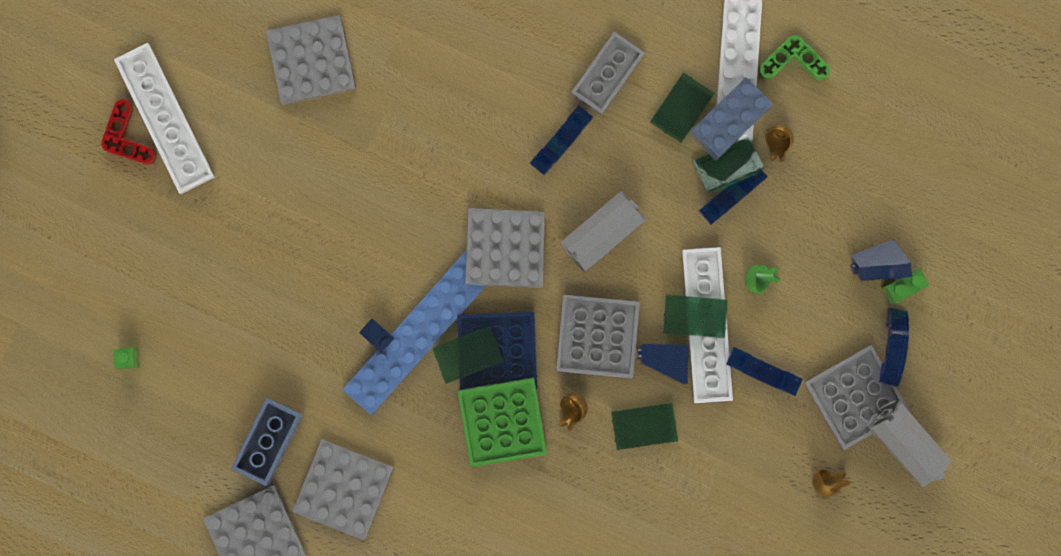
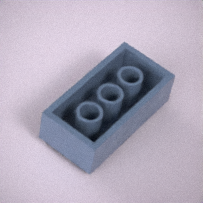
M745 77L691 130L689 135L717 161L771 108L773 103Z
M266 398L231 469L265 486L270 485L304 415L279 402Z

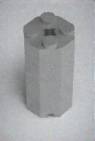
M622 191L560 242L570 258H573L576 265L584 273L646 221L644 215L637 211V204L632 199L628 201V197Z
M894 400L880 408L882 413L879 415L875 413L867 427L921 487H925L935 479L936 481L941 480L946 474L944 471L951 463V459L901 402Z

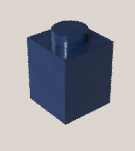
M371 319L359 332L380 352L388 347L394 339L374 319Z

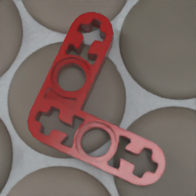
M118 100L113 107L101 141L102 148L108 153L145 165L154 163L156 153L153 149L123 139L133 113V106L127 100ZM125 105L128 110L122 113L119 108ZM122 113V117L125 118V120L116 117V115L121 116ZM117 121L121 122V130L114 131L112 128L113 124ZM113 140V142L117 145H120V147L118 149L116 147L111 146L109 149L107 142H111ZM127 145H132L134 148L131 155L124 153V148ZM138 150L144 154H147L149 151L151 158H147L145 161L143 156L138 155Z

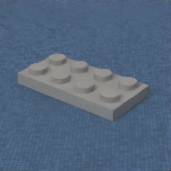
M613 32L574 87L571 95L602 115L641 61L645 52L616 32Z

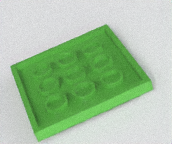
M534 378L457 391L470 467L547 455Z

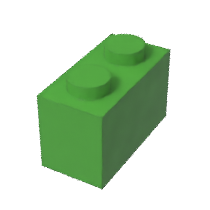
M918 269L912 272L911 277L900 278L881 289L890 305L930 285L922 270Z

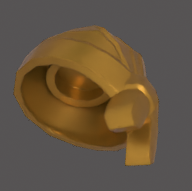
M775 124L765 134L766 144L772 151L770 154L771 161H775L779 156L780 161L783 162L786 152L793 145V132L786 125Z
M570 393L561 399L560 409L564 417L559 420V427L567 425L569 432L576 423L585 418L588 413V405L581 395Z
M819 469L812 479L815 492L824 498L836 495L841 490V487H847L851 482L843 480L846 473L839 472L835 475L826 469Z

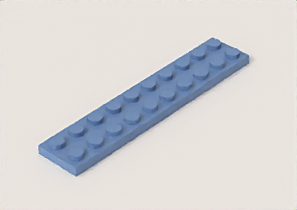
M467 250L391 334L394 339L389 346L382 352L377 350L344 387L343 391L370 415L374 414L458 319L457 315H461L487 286L465 284Z

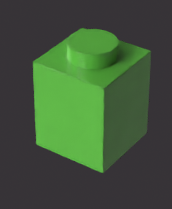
M138 348L113 349L115 369L140 368Z

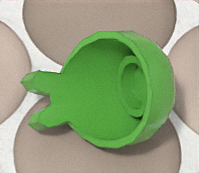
M765 265L749 267L744 277L746 287L753 293H763L770 282L777 283L780 280L778 276L773 275L778 272L779 268H768Z

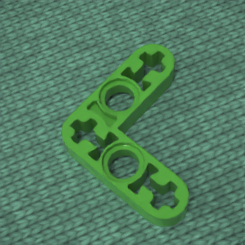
M796 35L789 37L759 68L760 77L770 80L794 58L816 80L822 81L830 74L829 65L801 37ZM790 41H792L793 43L797 41L798 49L794 47L790 52H788L787 49L792 44ZM806 53L811 54L813 57L812 62H804L803 55ZM776 54H785L786 61L778 62ZM817 61L816 66L819 69L824 68V74L818 75V69L815 66L812 69L811 66ZM774 63L775 66L770 71L771 74H764L765 68H769Z

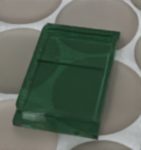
M683 72L650 123L682 143L715 93Z
M749 138L734 143L717 161L709 154L692 161L707 192L718 191L758 174L760 170L764 169Z
M666 295L663 334L725 338L728 310L727 300Z
M490 326L432 348L446 384L504 362Z
M672 403L611 412L615 435L614 441L616 442L617 450L678 441Z

